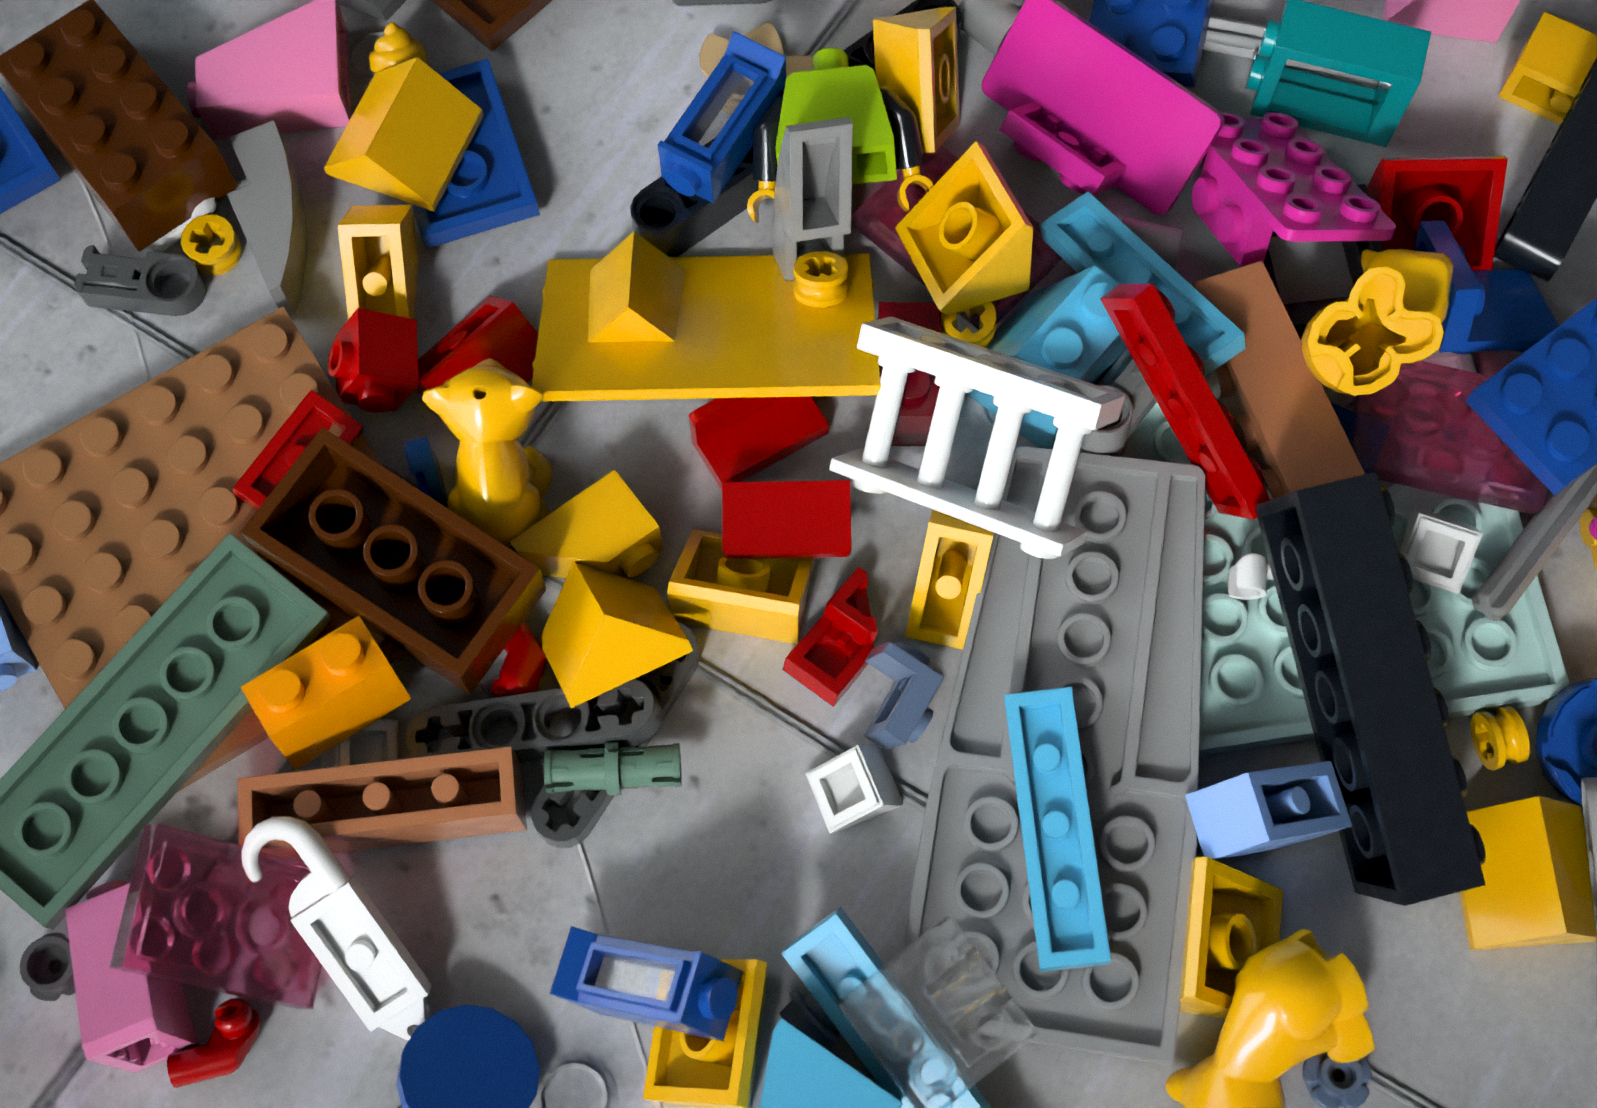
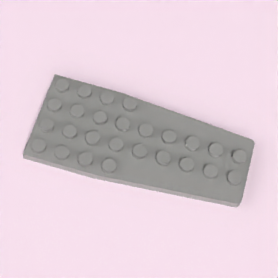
M1027 446L1015 448L1002 500L1036 512L1052 449ZM1080 452L1061 522L1088 531L1084 544L1061 557L1044 559L1032 556L1021 550V542L997 533L993 535L981 593L976 594L924 811L898 980L899 985L930 1026L1171 1066L1174 1064L1181 1001L1179 996L1192 860L1197 854V833L1185 797L1187 794L1198 791L1205 474L1196 465ZM1072 687L1111 963L1108 965L1040 972L1004 695Z

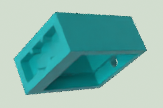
M1287 0L1280 20L1268 19L1259 52L1255 54L1249 71L1245 89L1255 91L1250 114L1263 117L1267 113H1281L1296 119L1300 127L1386 148L1421 82L1431 31L1302 0ZM1287 59L1380 81L1377 89H1372L1284 66Z

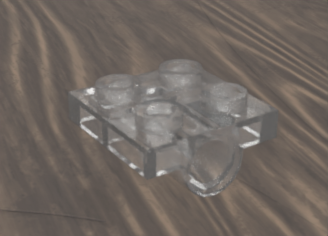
M946 916L836 1003L837 1007L912 1108H947L1038 1034V1031L951 916Z

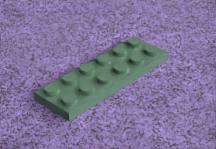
M229 533L0 779V890L43 927L53 930L66 916L65 909L76 905L250 712L252 707L240 687L308 647L331 622L332 617L329 613Z

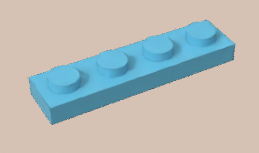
M1086 192L1039 224L1042 240L1077 273L1096 266L1120 284L1153 283L1155 288L1160 290L1171 302L1175 311V319L1173 321L1186 345L1194 349L1202 359L1206 370L1204 377L1246 349L1244 332L1090 192Z
M1072 687L1004 695L1040 972L1108 965L1111 963Z
M842 907L835 910L785 947L781 953L881 1088L903 1103L901 1108H992Z

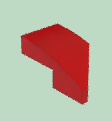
M860 567L855 570L827 602L824 615L788 654L782 669L833 707L867 667L868 663L865 660L874 648L873 643L878 633L875 616H871L866 590L869 583L867 572Z

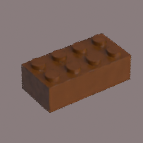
M95 0L86 1L0 55V74L20 104L138 252L189 220L194 209L204 200L215 197L217 201L238 187L216 144Z
M323 427L241 531V534L260 557L351 617L356 618L360 616L366 627L469 695L475 690L546 591L541 569Z

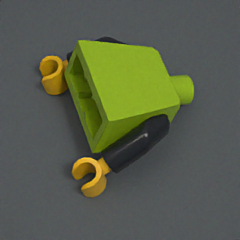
M824 48L819 50L813 56V70L790 74L786 78L784 95L773 99L754 127L753 180L758 181V191L753 193L748 200L747 210L749 216L753 221L759 223L758 208L760 203L766 198L774 199L777 166L786 126L849 117L853 123L852 184L897 180L896 169H902L904 181L899 186L897 201L905 212H909V202L905 193L907 186L912 184L920 185L924 188L926 194L934 186L929 178L921 175L920 165L925 163L915 113L890 87L878 85L873 68L867 65L849 67L848 56L841 49Z

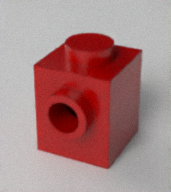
M359 307L336 334L328 361L329 374L336 377V391L343 403L359 405L362 410L372 413L395 412L419 386L416 319Z

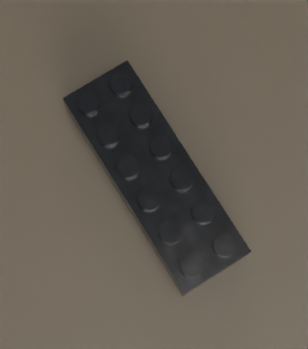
M1377 471L1297 490L1255 505L1321 762L1331 761L1352 823L1351 827L1339 830L1355 893L1407 906L1486 885L1481 868L1486 859L1485 847L1478 830L1469 823L1463 796L1467 793L1466 775L1458 759L1451 755L1445 728L1449 725L1448 707L1441 692L1433 687L1427 660L1431 656L1430 639L1423 624L1415 619L1409 596L1413 589L1412 571L1405 556L1397 551L1391 528L1395 522L1394 503L1389 491L1384 486H1380Z

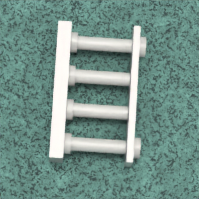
M892 316L862 323L857 349L879 356L878 364L883 367L880 378L881 388L876 396L865 448H859L832 458L830 471L851 478L850 484L858 490L875 494L888 492L1021 542V550L1035 557L1055 559L1085 543L1088 531L1061 522L1084 435L1091 434L1093 430L1095 431L1119 420L1125 398L1124 394ZM916 369L935 375L934 383L940 387L920 469L888 458L908 373H913ZM973 389L993 395V404L998 407L977 490L944 478L965 393H970ZM1032 409L1053 416V425L1058 427L1036 512L1002 500L1024 413H1030Z

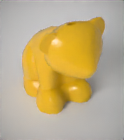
M1368 249L1362 251L1361 264L1363 274L1356 281L1349 298L1344 302L1331 303L1319 310L1307 323L1302 335L1301 350L1305 363L1313 376L1324 386L1339 393L1351 394L1353 396L1373 394L1394 382L1399 375L1401 364L1423 360L1439 350L1444 334L1442 323L1447 316L1450 304L1454 268L1449 256L1444 253L1407 249H1387L1381 252Z
M488 358L447 380L443 386L424 391L422 400L432 411L440 416L450 431L460 440L455 460L456 465L454 467L456 486L450 491L448 509L512 550L509 541L549 515L547 504L542 498L547 493L552 482L553 467L544 453L532 446L522 448L518 440L532 421L536 406L544 398L542 392L538 388L529 386L522 378L507 370L498 361Z
M1302 928L1284 940L1250 956L1235 979L1236 989L1233 1001L1221 1029L1215 1054L1194 1066L1182 1068L1170 1074L1166 1080L1165 1088L1167 1093L1174 1100L1180 1102L1184 1108H1285V1096L1280 1075L1290 1068L1323 1053H1327L1329 1058L1336 1063L1359 1061L1375 1050L1372 1032L1363 1015L1368 1010L1369 1003L1364 984L1355 966L1343 953L1335 957L1327 954L1317 945L1312 931Z

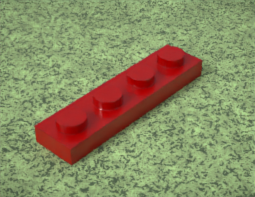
M1153 283L1119 284L1102 296L1100 300L1191 464L1203 470L1205 474V489L1218 513L1255 520L1257 518L1255 505L1271 500L1262 485L1264 482L1263 472L1256 461L1243 450L1233 431L1235 429V421L1231 413L1220 401L1216 400L1204 378L1206 370L1202 359L1194 349L1186 345L1173 321L1175 319V311L1171 302L1160 290L1155 288Z

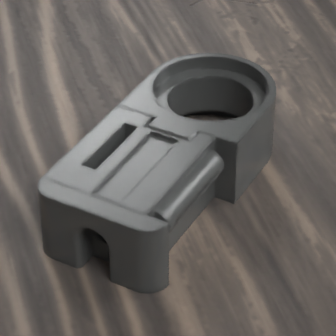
M90 245L84 249L81 262L86 268L87 273L77 274L74 283L75 290L86 305L90 307L170 316H182L193 312L201 305L206 295L204 279L194 263L183 255L147 251L145 259L100 254L95 245ZM177 273L190 276L188 288L180 295L167 297L160 294V286L168 276Z

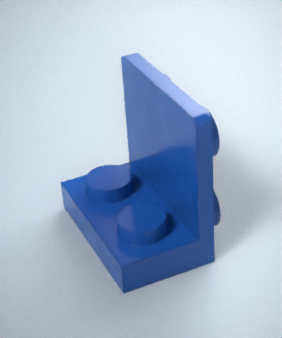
M1445 220L1420 221L1414 251L1444 253L1451 258L1454 266L1449 309L1442 323L1444 334L1439 347L1440 353L1452 352L1461 355L1478 351H1515L1524 353L1559 326L1528 272L1524 270L1472 271L1466 260L1463 246L1457 244Z

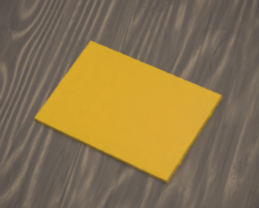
M844 254V259L848 263V276L845 279L848 283L847 297L843 302L826 308L810 307L796 300L793 294L795 280H784L773 255L669 257L685 269L675 341L588 342L590 270L603 258L548 259L545 286L542 289L543 302L536 356L532 363L534 371L531 387L538 388L542 392L544 398L540 402L877 395L881 388L879 356L857 349L862 323L875 320L873 300L875 284L871 277L870 254Z

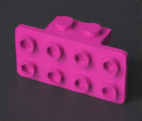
M1025 0L981 83L983 93L1009 111L999 131L1014 141L1013 147L1021 155L1036 162L1043 161L1060 173L1059 178L1065 186L1079 194L1090 192L1095 196L1116 186L1151 212L1158 215L1172 209L1224 125V116L1218 109L1057 0Z
M1221 112L1224 116V125L1206 153L1201 177L1194 183L1192 189V209L1240 267L1259 261L1264 263L1273 231L1280 238L1292 242L1390 241L1393 238L1396 224L1381 210L1380 204L1369 198L1352 181V176L1348 172L1340 169L1324 152V148L1314 142L1298 126L1296 119L1281 113H1267L1263 118H1241L1231 113Z

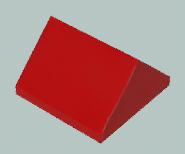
M1505 156L1382 157L1367 185L1369 198L1378 202L1381 210L1396 224L1393 238L1390 241H1381L1383 251L1387 249L1414 250L1420 221L1445 220L1457 244L1463 246L1466 260L1471 270H1492L1508 158Z

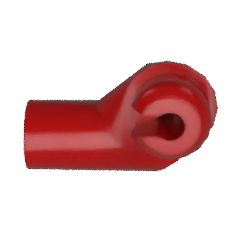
M524 621L504 648L507 655L499 671L500 676L493 679L491 683V693L494 698L536 692L546 667V656Z
M232 998L224 1001L215 1010V1015L217 1016L214 1022L215 1028L207 1044L170 1053L167 1056L168 1075L174 1088L232 1074L240 1068L260 1032L258 1012L251 1008L246 1000Z

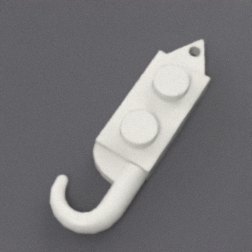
M291 816L272 817L257 824L246 836L241 850L242 866L248 878L253 882L261 880L262 871L258 858L259 852L266 843L272 840H284L294 847L311 872L300 881L291 895L289 911L292 919L290 921L371 1032L380 1027L409 1041L415 1031L411 1029L410 1025H420L428 1019L426 996L432 987L430 981L354 875L349 876L319 832L307 822Z

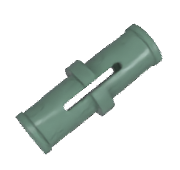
M605 742V748L545 750L544 782L546 784V793L606 790L607 795L612 796L621 795L622 789L655 786L682 787L680 743L646 747H620L619 742Z

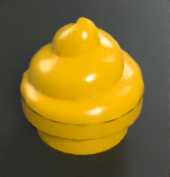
M394 22L389 23L385 27L384 36L375 42V50L368 57L370 70L373 72L382 71L415 57L420 58L428 65V56L423 45L418 40L412 38L406 29Z

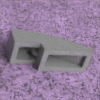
M849 117L786 126L777 166L773 216V256L785 281L796 280L793 275L794 262L799 256L806 253L828 251L844 258V235L851 234L853 123Z
M272 120L229 137L249 185L227 193V196L277 307H284L291 317L296 314L304 283L307 256L306 212L300 182L289 151L275 121Z

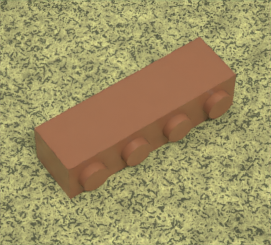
M1263 261L1193 282L1192 286L1244 332L1246 349L1205 376V380L1215 398H1221L1225 407L1231 413L1235 421V429L1233 431L1245 453L1252 457L1261 468L1264 475L1262 485L1270 499L1272 500L1297 490L1365 474L1321 382L1313 376L1305 363L1301 350V340Z
M511 746L237 779L239 846L241 848L246 836L257 824L272 817L291 816L307 822L319 832L333 853L527 830L523 768ZM272 840L262 847L258 860L264 862L297 858L300 855L290 843L284 840Z

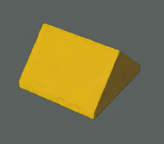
M941 7L873 19L875 73L878 85L890 87L915 113L923 153H935L960 125L956 7Z
M415 57L374 74L324 166V170L327 175L434 212L484 117L483 111L420 58Z
M975 141L895 227L940 312L947 315L1028 291L1030 286L1033 226L985 146Z
M633 231L590 270L588 342L675 341L685 269Z
M692 529L669 580L667 594L671 613L677 622L686 625L798 644L815 558L726 559L722 551V533Z
M573 562L538 640L571 708L693 652L689 639L655 587L578 562Z
M1535 796L1466 811L1469 823L1478 830L1482 838L1486 853L1485 863L1481 865L1486 885L1459 892L1470 950L1597 942L1585 827L1581 806Z
M1195 857L1192 860L1179 1012L1226 1019L1236 989L1235 979L1248 958L1280 941L1283 889L1209 857Z
M718 959L743 971L737 992V1003L730 1016L723 1041L654 1026L642 1099L697 1108L751 1107L769 979L766 961L759 959ZM663 970L659 1000L667 1001L674 972Z

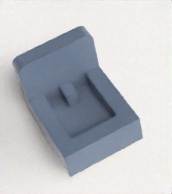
M887 642L873 648L865 660L869 665L895 681L864 735L885 750L905 745L908 741L914 743L919 739L933 716V710L928 705L944 679L942 675L928 667L930 659L919 649L904 642H896L895 644Z

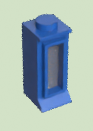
M733 31L726 52L667 138L664 141L660 140L658 143L661 176L674 190L686 196L697 195L714 204L752 148L754 127L773 99L784 95L786 56Z
M571 926L549 994L601 1015L723 1041L730 1016L737 1003V992L743 971L701 951L692 952L610 937Z

